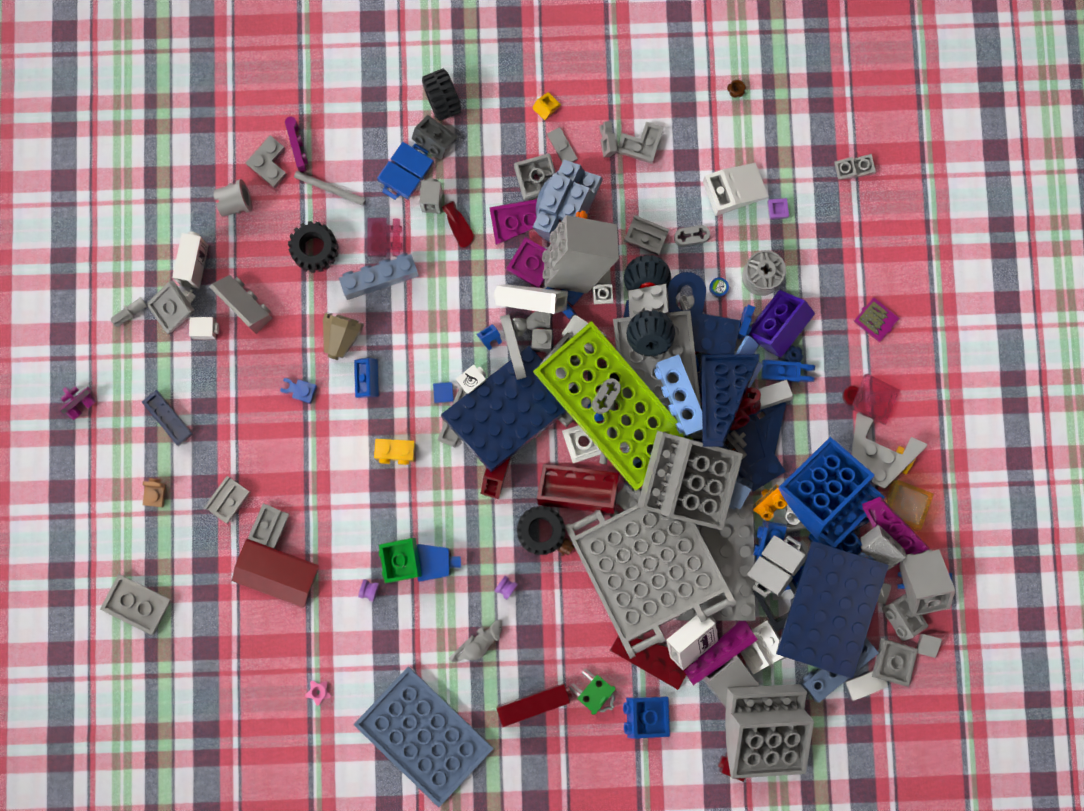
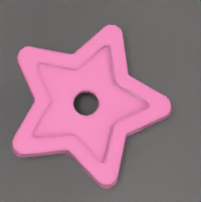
M311 681V689L305 695L308 698L314 699L317 706L320 705L322 699L331 697L326 690L327 681L320 684Z

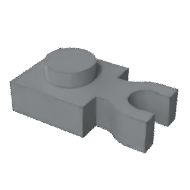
M607 121L599 126L602 135L603 158L611 157L618 149V142L615 139L614 133H612V122Z

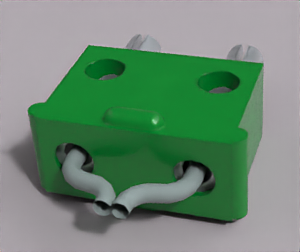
M583 669L582 674L591 681L590 684L582 691L573 683L571 685L576 690L571 686L569 687L570 690L578 696L577 699L592 711V715H595L598 711L612 710L615 707L613 705L615 700L613 693L616 688L614 686L611 687L599 675L595 676L588 669ZM597 681H602L601 687L596 686ZM585 696H589L590 698L589 702L587 703L584 702ZM611 696V707L600 709Z

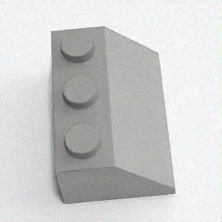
M228 275L211 284L209 287L255 334L272 319L269 315L271 311L264 304L260 306L256 302L258 298L251 290L246 292L242 288L245 284L238 277L233 279L231 275Z

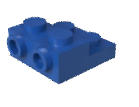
M668 697L626 698V702L623 704V711L627 714V722L624 723V733L627 734V738L670 737Z

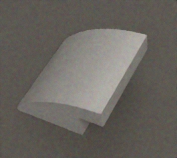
M657 431L637 507L660 513L669 518L723 530L743 453L721 447H703L702 442Z
M801 684L727 688L725 729L727 756L732 779L806 774L814 720L804 710L807 691Z

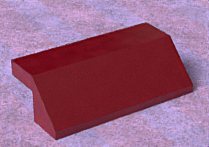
M246 539L235 564L232 581L304 608L307 604L310 589L316 580L319 565Z

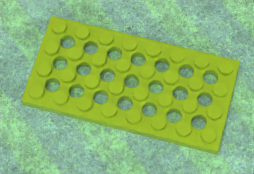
M592 321L533 371L635 491L644 483L651 456L647 452L648 445H654L657 431L684 438L683 434H679L676 428L678 421ZM585 344L593 346L594 352L592 354H588L585 351ZM571 356H576L579 358V366H573L571 364ZM604 359L607 364L606 368L598 367L597 360ZM558 368L565 371V378L557 377L556 370ZM584 371L592 373L591 381H586L583 378ZM612 373H615L619 376L620 391L614 400L618 404V409L616 411L609 409L602 414L604 417L603 423H597L594 419L596 412L592 409V401L597 394L596 387L601 386L604 381L610 379ZM570 383L578 386L577 393L574 394L569 391ZM612 383L610 385H606L609 388L606 394H609L611 391H615V389H613L614 385ZM624 388L631 390V398L623 396ZM583 398H588L591 401L590 408L582 406ZM603 398L600 402L597 401L599 409L606 407L604 406L606 398ZM637 403L644 405L645 410L643 413L636 411L635 406ZM623 415H627L630 418L631 423L629 426L622 423L621 418ZM649 418L656 419V428H652L649 426ZM609 428L616 430L617 435L615 438L608 436L607 430ZM636 430H640L643 433L641 441L634 437ZM621 443L629 445L628 453H623L620 450ZM635 457L640 458L642 461L640 468H636L633 465Z

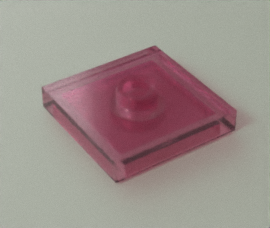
M865 374L851 409L878 423L886 425L900 389L869 374Z

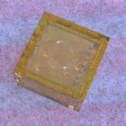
M897 479L891 483L885 502L913 531H919L924 524L934 493Z

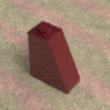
M512 456L492 472L486 468L480 494L499 499Z

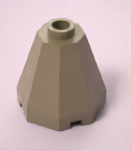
M326 312L323 317L324 352L328 354L327 357L338 360L339 357L343 358L356 341L363 330L364 323H359L357 320L341 315L335 317L332 316L333 313Z

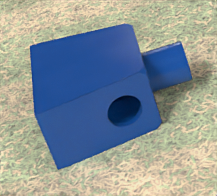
M417 544L422 577H418V582L450 576V568H461V556H450L449 548Z

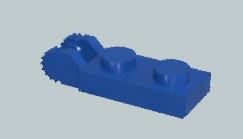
M762 360L761 380H787V382L815 381V377L800 376L801 370L814 371V365L801 364V362Z

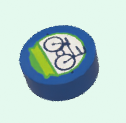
M721 277L713 279L709 286L711 294L715 297H723L729 289L728 282Z

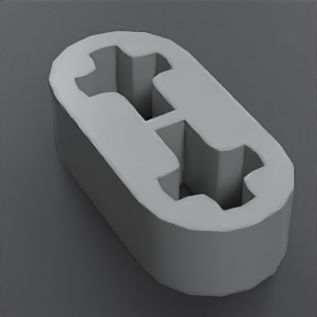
M704 225L681 228L676 231L674 241L680 247L703 244L709 239L710 231ZM699 230H702V233H706L703 239L700 236L693 235L698 234ZM681 233L684 236H690L685 239V242H682V239H678Z
M611 378L604 381L592 401V409L596 413L603 414L612 406L620 391V384L616 379ZM612 383L614 385L613 389H615V391H611L609 394H606L609 389L606 385H610ZM603 398H606L604 401V406L606 407L599 409L597 401L600 402Z

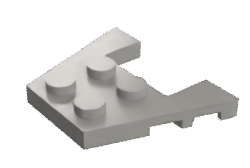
M857 413L852 456L875 475L871 483L886 489L927 448V444L911 437L904 453L899 454L866 439L874 420Z

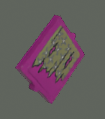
M873 298L866 307L861 309L862 312L854 322L880 342L887 333L892 331L891 328L900 318L877 299Z

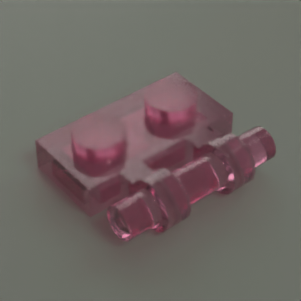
M368 218V257H387V249L393 250V257L400 255V250L402 249V243L400 242V233H402L400 219L394 218L393 225H387V218ZM387 233H393V242H387Z

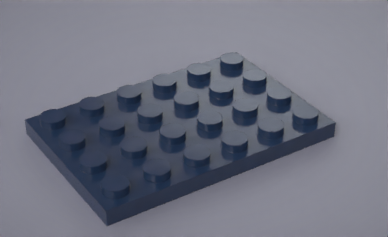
M530 346L520 352L526 378L516 379L513 364L510 360L470 394H466L441 414V418L490 472L494 471L567 412L533 373L543 360Z
M811 540L776 654L853 679L889 565Z

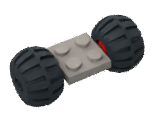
M638 256L627 265L623 277L628 291L630 316L626 336L629 345L638 354L648 357L650 355L658 356V354L661 355L669 350L676 334L674 324L669 318L667 289L671 281V272L668 265L657 256Z

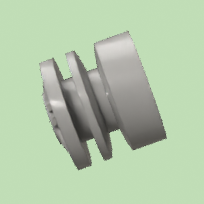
M761 250L754 253L744 266L742 282L745 288L752 294L767 296L773 293L784 280L786 265L777 253L770 250ZM763 268H766L767 275L764 274Z

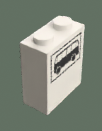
M189 231L188 234H181L172 278L181 286L200 289L209 245L196 232Z
M696 615L666 640L670 658L682 670L687 668L718 641L716 621L712 616L707 617V620L701 622L698 615Z

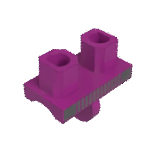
M76 386L71 390L64 387L65 395L60 399L63 402L69 398L71 400L61 408L60 412L63 415L67 414L71 419L75 420L82 414L75 405L81 401L89 408L96 402L91 394L92 390L87 386L75 396L74 394L79 391Z

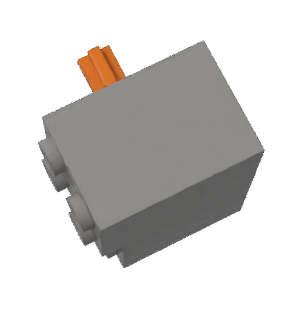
M586 211L576 212V217L566 215L559 222L556 229L551 232L549 239L551 244L542 255L545 287L588 293L619 259L617 224L590 220Z

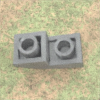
M872 154L854 159L850 157L834 162L838 180L858 178L876 173Z

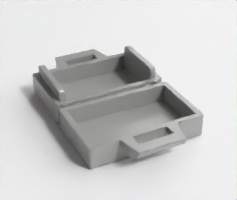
M774 535L761 553L763 557L759 556L747 574L749 578L755 581L753 590L765 598L771 592L780 597L793 579L790 574L795 576L807 558L800 551L802 544L790 536L786 537L783 541ZM791 541L792 543L796 544L798 547H797V548H794L793 546H791L790 544H788V542ZM760 584L761 586L768 589L767 592H764L761 589H759L758 585Z

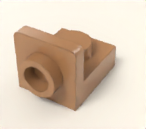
M149 478V482L143 481L142 485L145 486L143 506H164L166 484L160 483V479Z

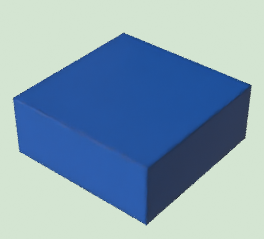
M452 382L433 384L434 403L454 402Z

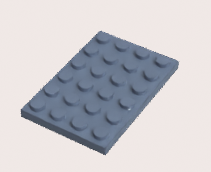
M409 666L354 723V726L438 807L448 799L494 749Z

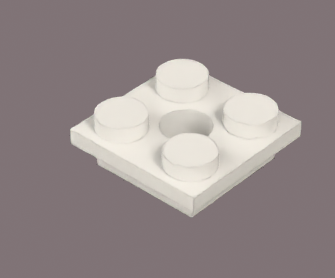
M579 425L562 431L573 464L601 454V450ZM582 436L589 439V445L586 447H582L578 443L579 438Z

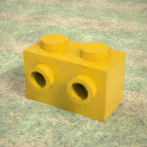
M375 439L374 458L379 460L381 464H390V461H398L400 465H409L410 462H415L416 443L415 441Z

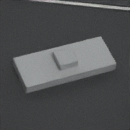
M560 127L547 133L562 162L563 160L570 162L578 160Z

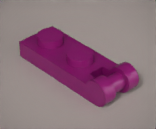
M289 116L285 119V125L296 166L299 172L307 171L305 164H308L306 153H302L301 147L304 146L301 135L297 136L298 123L294 117Z

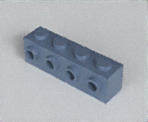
M404 253L391 261L389 259L379 262V265L373 267L371 265L364 266L360 269L361 271L355 273L353 271L342 274L343 277H340L339 281L344 296L347 300L419 277L412 254Z
M865 638L855 673L879 654L867 638ZM818 668L815 672L810 671L804 675V681L800 684L813 700L819 703L849 677Z

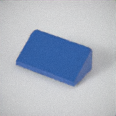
M373 358L354 360L355 398L378 397V360Z

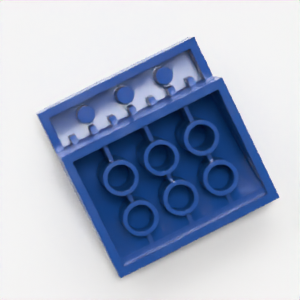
M831 437L778 488L791 510L806 529L820 543L834 548H838L867 518L862 506L863 503L881 497L883 500L885 498L870 484L875 475Z

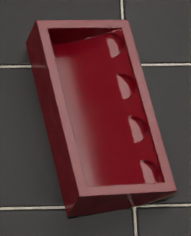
M543 464L537 494L538 505L591 512L600 510L601 513L614 514L620 474Z

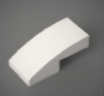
M873 670L845 681L853 701L888 687L887 682L872 677Z

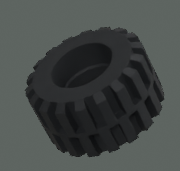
M444 68L422 76V84L435 117L439 121L461 113V105L455 87Z
M308 221V225L300 224L301 228L298 229L296 227L294 229L295 233H291L289 236L291 241H288V246L290 247L288 250L292 259L303 270H310L312 273H315V270L322 272V268L325 267L328 269L330 267L329 264H334V258L338 256V244L333 232L325 224L321 225L317 221L315 224L312 221ZM313 238L323 240L324 247L319 254L308 256L303 253V247L308 240Z
M532 507L525 511L517 524L518 540L523 548L535 555H547L554 552L561 546L565 537V524L562 516L551 507ZM538 519L547 520L553 529L552 536L545 542H537L530 535V526Z

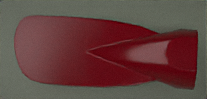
M452 201L444 205L442 209L447 214L449 226L459 246L465 248L473 241L474 235L465 218L456 209L455 202Z

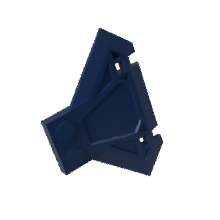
M785 402L761 409L756 414L749 415L750 421L745 426L735 430L739 436L743 432L746 434L742 439L747 445L742 449L747 455L741 460V466L748 473L744 478L753 482L752 492L786 472L775 455L786 407ZM763 412L764 417L759 419L757 415ZM694 439L695 441L703 443V439Z

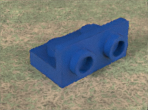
M763 520L762 527L759 526L757 530L758 544H754L753 555L756 561L759 556L763 557L761 553L774 535L784 541L787 529L786 524Z

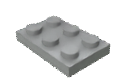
M118 574L100 610L150 635H154L172 600Z

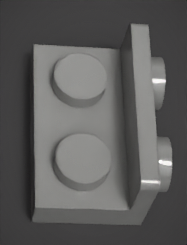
M906 593L892 603L882 607L886 618L890 621L896 634L902 641L915 637L928 627L922 615L912 617Z

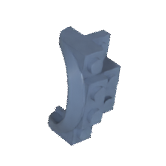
M563 160L560 169L544 183L539 192L536 203V221L533 225L538 235L550 242V234L558 226L559 219L562 221L566 215L576 217V212L586 211L588 213L603 181L602 177L584 171L579 164Z

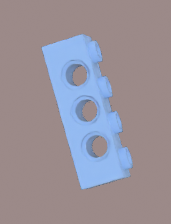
M679 354L657 362L654 372L658 380L661 379L663 384L661 390L664 397H668L671 405H668L671 415L676 416L678 421L676 428L679 434H683L685 438L701 432L702 410ZM670 374L675 375L677 382L670 383L667 376ZM675 393H682L685 397V400L677 401L675 399ZM682 411H690L692 418L689 420L684 419Z

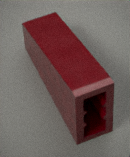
M563 683L498 705L496 709L501 725L505 727L570 703L569 699L573 697L569 686L565 687Z

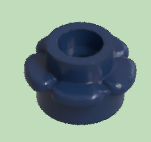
M792 345L784 353L785 359L788 362H801L803 351L800 347Z

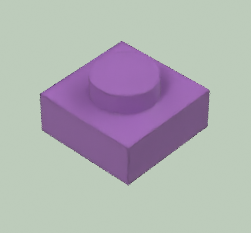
M787 198L767 201L769 220L786 219L789 217Z

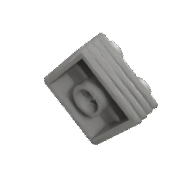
M550 154L514 163V169L524 201L538 198L544 183L556 173ZM535 174H537L538 177H540L539 181L533 179Z

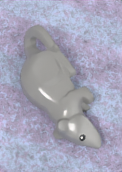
M502 620L495 621L488 630L484 631V626L476 631L478 635L476 637L472 635L449 657V660L451 662H458L463 659L479 660L482 658L494 640L498 641L500 639Z

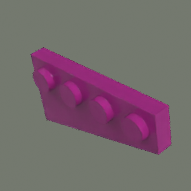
M746 621L737 622L685 670L693 686L758 640Z

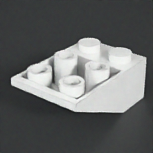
M756 163L723 169L705 175L703 179V184L715 216L769 198Z

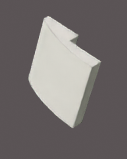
M770 620L752 629L758 640L740 652L753 675L784 658L776 654L780 636L775 631Z

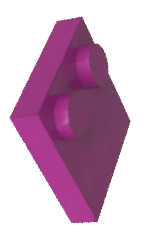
M525 237L506 271L530 285L540 288L545 280L543 279L544 262L542 261V255L547 249Z

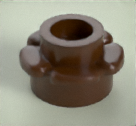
M733 80L731 84H728L727 90L730 92L731 97H742L745 94L744 90L746 87L741 80Z
M564 539L557 550L561 553V556L569 555L575 547L572 545V540Z

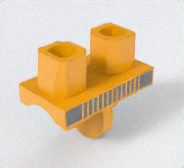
M777 484L770 490L764 489L762 491L763 497L753 505V511L766 521H770L774 517V511L783 509L788 505L780 493Z

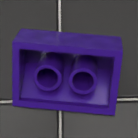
M779 290L752 324L748 336L754 339L766 351L781 358L813 318L815 312L805 300Z

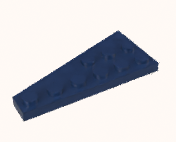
M760 354L702 355L703 447H719L724 445L759 362Z

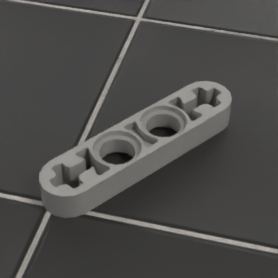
M510 315L500 316L516 379L526 378Z

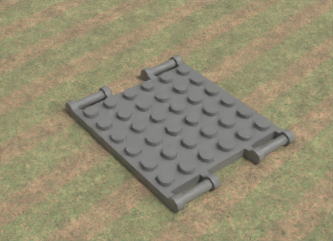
M642 488L636 491L634 490L638 500L640 498ZM635 505L606 521L601 511L595 510V513L573 524L565 525L630 659L635 657L636 653L658 642L666 641L659 626L695 609L700 621L703 622L707 620V617L730 605L731 607L737 605L694 523L669 518L660 513L643 510ZM599 520L600 524L578 535L575 534L574 531ZM725 593L726 599L702 611L700 605ZM654 630L656 635L631 647L629 641Z

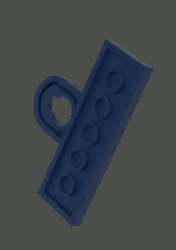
M682 272L674 276L667 289L669 313L690 310L695 351L712 355L734 354L740 320L702 314L706 297V286L702 278L692 272ZM683 286H690L694 297V304L688 310H682L676 304V296L681 292ZM626 300L623 318L630 317L629 300Z

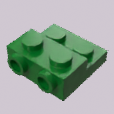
M416 538L379 545V557L382 563V576L385 583L422 577Z

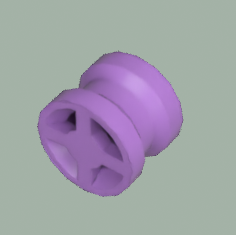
M505 575L494 591L501 593L507 600L518 584L509 581V578Z
M364 579L358 598H368L369 601L374 602L379 583L375 582L372 584Z

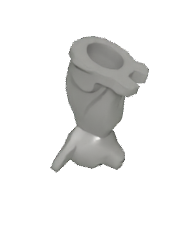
M535 311L526 319L513 318L511 322L513 323V329L517 332V337H522L526 329L544 328L550 330L551 313Z

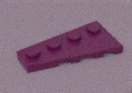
M537 199L489 207L496 245L534 229Z
M881 497L862 504L873 528L880 525L904 548L906 555L921 554L924 551L930 550L927 544Z

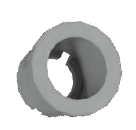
M242 179L236 180V184L230 183L225 187L214 190V200H219L216 206L222 217L234 213L241 214V211L246 213L252 211L251 197Z

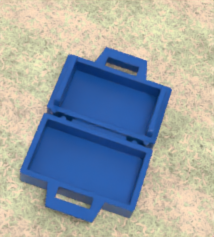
M402 142L391 157V161H388L377 177V181L385 185L382 193L394 200L400 195L409 200L421 183L420 180L424 179L434 164V160L427 157L429 151L416 143L411 147ZM387 188H390L391 190L395 191L397 194L395 195V194L391 193L390 191L387 190Z

